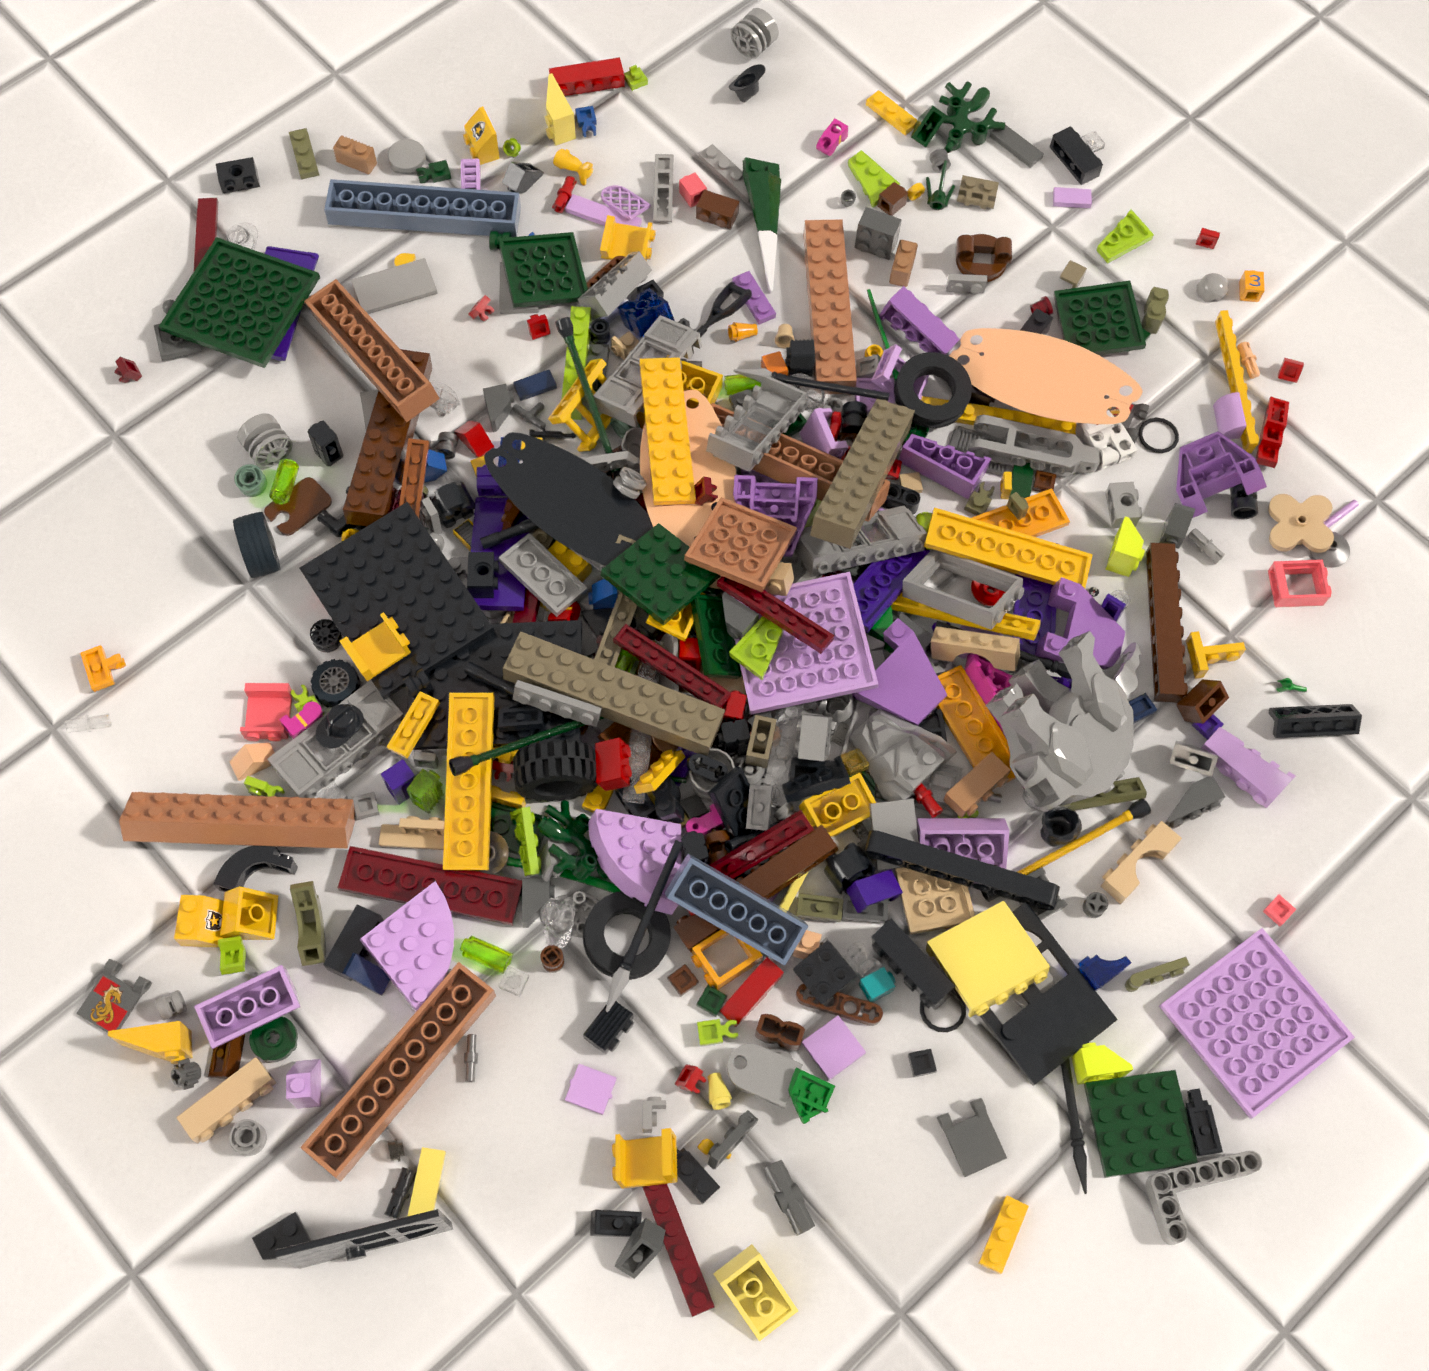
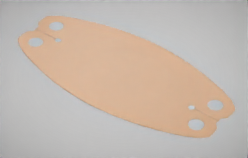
M996 328L968 330L960 339V347L949 355L955 360L962 355H967L970 358V361L962 366L966 369L971 384L982 392L1019 410L1056 420L1087 424L1121 423L1129 417L1131 403L1137 401L1143 393L1140 385L1130 375L1103 357L1068 341L1033 332ZM980 335L983 340L980 344L973 345L970 342L971 337ZM984 352V355L980 356L979 353ZM1123 386H1130L1133 391L1130 395L1123 396L1119 393V390ZM1109 395V398L1105 399L1104 396ZM1117 407L1120 413L1116 417H1109L1106 413L1107 409Z
M697 390L684 391L694 485L703 476L711 478V484L717 486V489L712 492V494L718 495L714 502L707 501L702 506L696 504L654 505L645 423L640 446V475L647 483L642 492L653 527L658 523L689 547L711 514L713 503L718 502L721 497L736 503L733 496L734 476L736 475L735 465L721 460L706 451L709 434H715L717 427L722 425L711 404ZM690 398L697 399L699 401L698 407L694 409L688 408L686 405L687 400Z

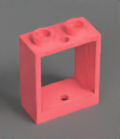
M1323 560L1274 561L1268 570L1275 607L1324 606L1331 597L1332 590L1327 582L1328 571L1324 567ZM1312 574L1316 594L1289 595L1285 575Z

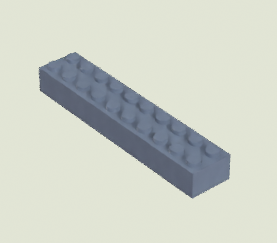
M330 179L324 211L329 225L490 236L491 231H497L499 234L510 232L511 237H517L521 204L520 196L517 192Z

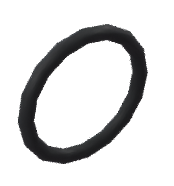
M1150 418L1143 422L1139 428L1138 437L1141 444L1152 452H1169L1179 442L1177 428L1164 418ZM1151 422H1163L1173 430L1175 440L1168 448H1153L1143 438L1144 427Z
M956 990L953 994L961 1004V1016L958 1022L947 1028L933 1025L927 1019L924 1012V1004L920 1001V1014L922 1020L929 1028L937 1032H950L956 1030L963 1023L966 1017V1004Z

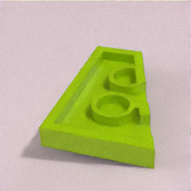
M862 150L848 159V166L856 180L863 187L864 194L870 199L872 208L878 205L879 194L893 182L900 185L896 179Z
M1130 209L1124 219H1121L1116 228L1098 245L1096 251L1108 264L1153 239L1154 234L1134 211Z
M762 616L730 650L729 656L763 680L784 630Z
M530 806L521 807L510 812L511 820L516 819L517 825L514 833L515 837L522 844L519 847V854L524 875L532 876L539 874V869H541V859L537 856L536 852L538 838L533 831L535 816L531 812Z

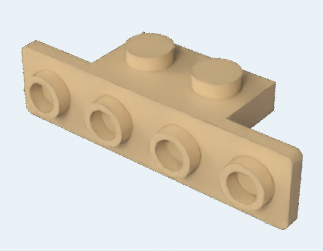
M408 816L407 818H400L399 825L382 824L379 845L381 847L444 850L445 821L437 817L424 820L416 816Z

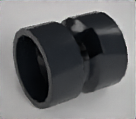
M850 401L842 406L843 420L841 421V433H859L867 418L866 404L859 401Z
M1242 483L1230 488V498L1232 501L1231 515L1236 519L1255 517L1258 514L1257 492L1247 495Z

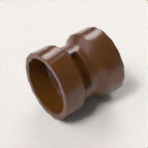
M549 945L541 952V962L547 972L556 973L564 966L563 952L558 946Z

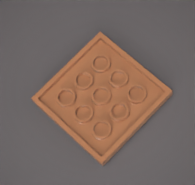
M721 497L686 552L684 561L763 592L796 535L797 527Z

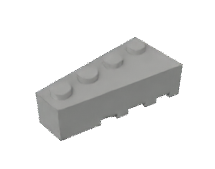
M640 251L631 252L577 300L582 307H591V318L598 317L600 319L607 317L640 283L648 278L647 275L652 269Z

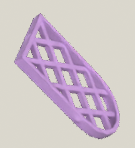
M612 185L602 190V201L629 220L651 208V204L625 187ZM610 194V197H604L603 195ZM612 194H619V197H612ZM621 195H628V198H622ZM612 200H619V203H612ZM621 200L628 201V204L621 203ZM631 201H637L638 204H631ZM621 206H626L629 210H624ZM631 207H638V210H631Z

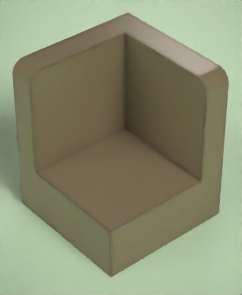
M1070 260L1061 273L1060 279L1072 284V288H1078L1083 281L1087 268Z

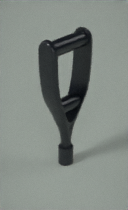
M734 282L728 283L715 299L706 323L697 330L700 333V338L711 325L738 311L751 298L752 291L739 287ZM732 292L740 295L736 301L724 310L720 308Z

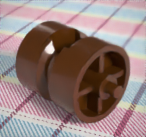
M712 829L711 833L704 835L705 846L709 855L708 865L728 854L724 846L725 841L731 839L727 830L716 831V829Z

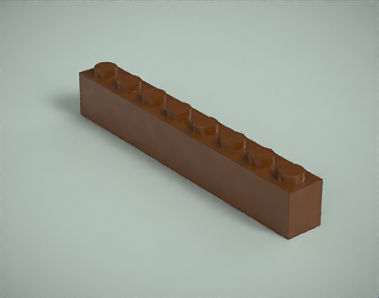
M1150 543L1146 550L1154 702L1178 703L1187 695L1188 685L1184 683L1186 664H1183V657L1185 655V645L1182 644L1184 627L1181 626L1180 622L1183 609L1179 607L1181 599V589L1178 588L1180 570H1177L1179 553L1176 552L1175 544Z
M815 825L813 826L814 830L806 834V836L788 845V848L783 852L778 851L770 856V861L764 865H756L751 869V874L745 878L742 876L735 881L764 898L770 899L825 861L830 855L835 854L839 849L824 826L820 825L817 827ZM696 914L689 917L688 915L681 917L677 920V925L673 927L691 953L693 947L721 930Z

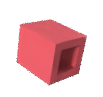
M693 173L679 180V193L690 207L697 205L704 189L707 190V187L698 175Z

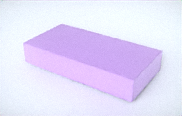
M1054 187L1053 206L1091 208V189Z

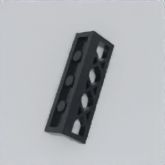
M1353 704L1269 708V715L1274 720L1273 735L1275 738L1359 734L1362 714Z

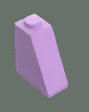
M321 1059L296 1061L286 1074V1099L297 1109L321 1107Z

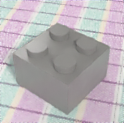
M804 714L801 719H798L797 731L800 732V740H796L795 753H798V759L828 760L833 717Z

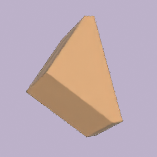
M270 743L245 744L232 758L230 764L238 781L271 766L267 759L275 752Z

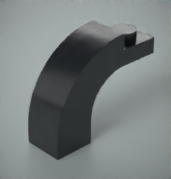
M253 845L236 852L222 865L214 885L219 891L226 892L239 886L244 887L249 876L258 870L270 868L295 875L298 866L291 856L280 854L276 846Z

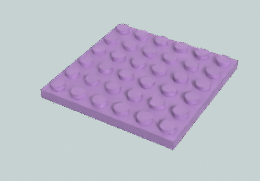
M850 572L793 583L787 596L773 595L832 633L834 640L820 654L784 630L763 680L740 664L751 715L878 688V680ZM735 639V644H737L740 641V639Z
M1263 928L1159 1005L1161 1010L1250 1119L1254 1118L1355 1038Z

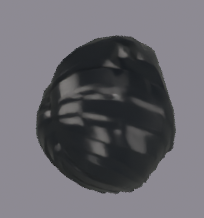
M1064 807L1053 808L1042 815L1043 826L1040 833L1042 839L1048 845L1056 847L1071 843L1080 835L1082 824L1079 815L1075 811Z

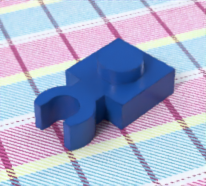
M593 106L575 108L578 127H582L583 136L586 137L587 131H592L593 135L596 136L595 125H597Z

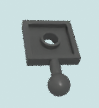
M169 299L163 303L162 308L166 314L175 302L174 300ZM160 324L154 325L162 361L202 352L199 344L185 339L173 341L176 336L161 331L159 328Z

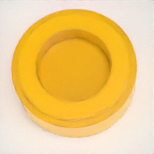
M916 183L908 189V198L913 201L924 194L925 187L922 183Z

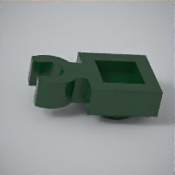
M446 160L429 163V168L427 169L424 167L416 169L421 184L428 182L429 179H432L433 183L451 179V173Z

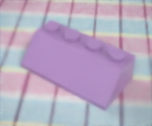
M280 965L194 1007L210 1046L214 1049L300 1008V1003L287 969Z

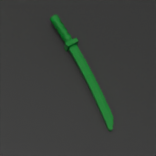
M867 289L872 311L886 350L890 346L871 290ZM894 368L892 373L896 381L899 372Z
M508 858L507 866L523 868L521 859ZM539 869V874L537 875H542L541 869ZM568 869L558 876L611 893L621 891L615 884L592 876H588L585 880H579L573 875L572 870Z

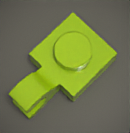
M247 776L244 781L248 793L253 796L271 797L276 793H285L284 789L280 786H272L268 782Z

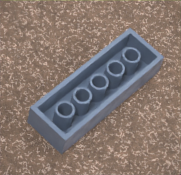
M689 853L664 892L668 899L783 965H786L808 928L806 922Z

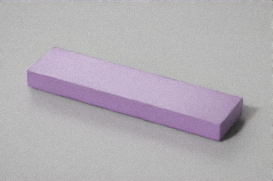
M574 194L565 207L567 213L605 226L607 215L615 216V221L619 224L640 227L642 223V218L635 217L629 220L611 207Z

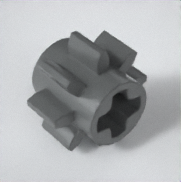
M189 1058L178 1061V1064L174 1065L171 1071L172 1082L178 1087L182 1086L183 1090L193 1088L194 1084L198 1083V1080L201 1078L200 1066L196 1062H190Z

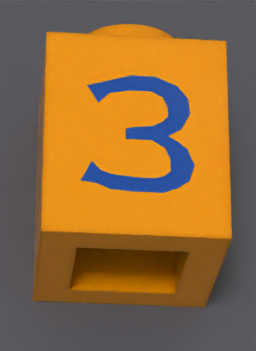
M1245 270L1239 281L1240 301L1259 302L1265 291L1264 272Z

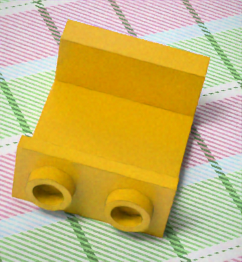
M607 215L600 247L601 258L612 260L616 256L626 257L631 252L640 251L647 262V259H651L652 248H650V244L654 242L656 230H653L652 223L648 222L647 228L616 223L615 216Z
M384 612L380 614L384 622L352 643L347 636L340 640V643L366 681H369L411 653L407 647L410 644L404 633L399 635L396 631L399 626L392 617L388 619Z
M671 1128L661 1129L662 1136L624 1140L620 1134H615V1143L612 1144V1153L615 1158L612 1176L613 1180L622 1189L678 1182L676 1135Z

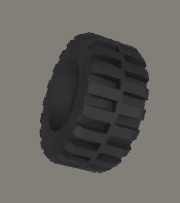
M555 739L553 741L546 740L541 741V743H532L530 746H525L518 750L513 758L515 790L520 796L526 797L529 800L535 799L536 801L544 800L549 802L575 799L593 792L598 786L596 783L595 749L590 744L583 743L582 741Z

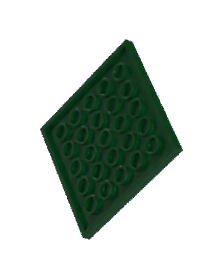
M216 237L160 323L159 328L168 334L265 368L303 307L304 301L309 297L320 279V275L313 270Z

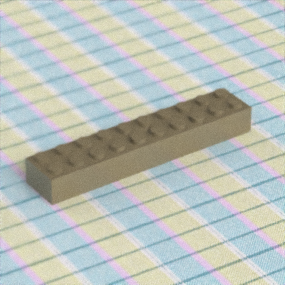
M876 399L814 516L810 536L851 549L910 431L915 410L890 403L886 400Z
M521 631L503 667V679L515 684L519 680L601 707V717L708 756L725 712V709Z

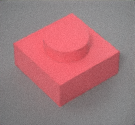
M1278 894L1263 912L1280 927L1297 909Z

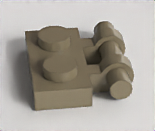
M962 175L957 202L964 203L965 206H980V209H994L999 182Z

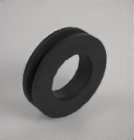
M937 352L921 353L906 361L898 374L894 386L896 404L915 410L912 422L926 428H941L957 421L964 413L972 393V384L966 369L954 358ZM924 375L940 377L948 383L951 388L952 397L949 402L943 405L933 406L924 403L914 392V382L917 378Z
M622 891L611 893L598 901L590 911L583 929V945L589 960L599 971L609 977H613V974L619 969V964L623 962L624 956L613 952L607 945L604 937L607 922L614 916L629 914L641 919L646 909L645 903L635 897L630 898ZM654 911L647 928L649 933L648 946L643 952L636 955L634 964L631 965L633 969L630 971L629 980L641 978L649 974L664 958L671 939L670 924L665 913Z

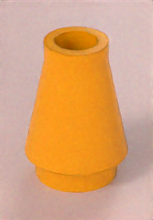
M733 322L731 325H728L729 339L735 342L758 334L756 324Z

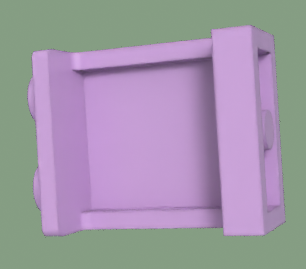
M814 409L800 432L803 443L841 459L848 449L846 441L835 442L827 423L832 414V409Z

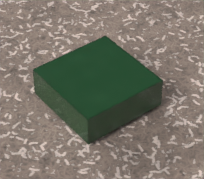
M707 985L696 1006L716 1017L726 1001L727 995Z

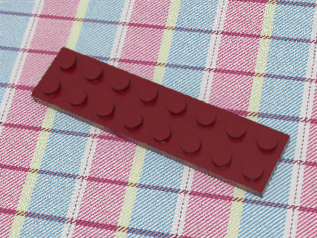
M350 846L337 888L340 891L406 904L433 882H436L446 898L451 913L513 926L522 892V880L473 870H443V864Z

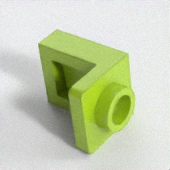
M241 936L219 939L221 974L244 972L246 950Z

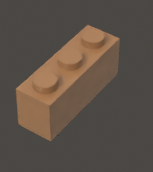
M991 752L945 794L943 801L960 818L967 814L971 816L979 808L977 804L982 800L986 802L994 794L993 790L997 786L1001 788L1008 782L1010 769Z

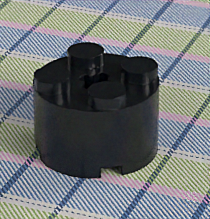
M455 482L446 484L434 491L435 496L432 499L429 497L438 512L440 524L444 525L445 528L454 526L456 521L461 518L466 520L474 516L473 510L476 504L464 482H460L461 485H456Z
M852 842L844 848V851L838 855L836 853L832 854L825 860L827 865L824 868V873L838 893L842 895V891H845L847 894L846 890L855 881L865 878L868 874L872 876L876 868L864 854L861 847Z

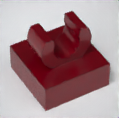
M121 356L115 361L118 368L114 373L122 376L119 378V382L127 383L130 379L138 381L142 377L134 361Z
M703 476L694 485L696 505L702 506L707 501L714 502L718 498V495L712 494L717 489V486L711 484V478Z

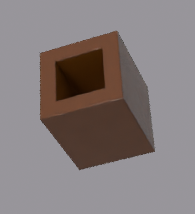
M893 182L879 194L877 206L888 215L893 216L906 205L908 192L904 187Z

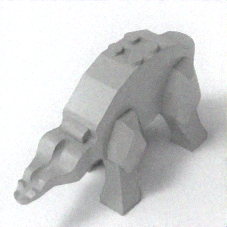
M1090 631L1072 638L1058 653L1072 678L1071 689L1056 682L1047 674L1044 665L1038 659L1022 666L1009 680L1012 686L1000 690L987 703L986 707L1001 724L1007 739L1011 755L1009 761L1010 768L1041 811L1051 810L1060 804L1066 805L1086 798H1092L1102 792L1104 794L1108 793L1115 787L1114 781L1125 775L1124 769L1129 763L1133 749V709L1129 705L1127 696L1135 691L1138 686L1135 670L1140 664L1139 655H1141L1140 646L1136 642L1130 644L1124 650L1113 666L1103 671L1093 656L1095 637Z

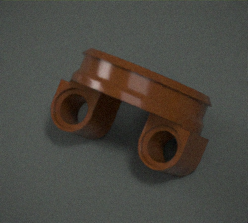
M987 234L961 235L957 238L956 265L962 274L987 275V282L996 280L1004 273L1007 263L1011 264L1012 240L1008 237L996 238ZM974 253L991 254V264L973 263Z

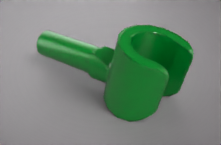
M1290 678L1277 680V682L1282 684V687L1277 688L1278 692L1289 690L1307 691V687L1293 684Z

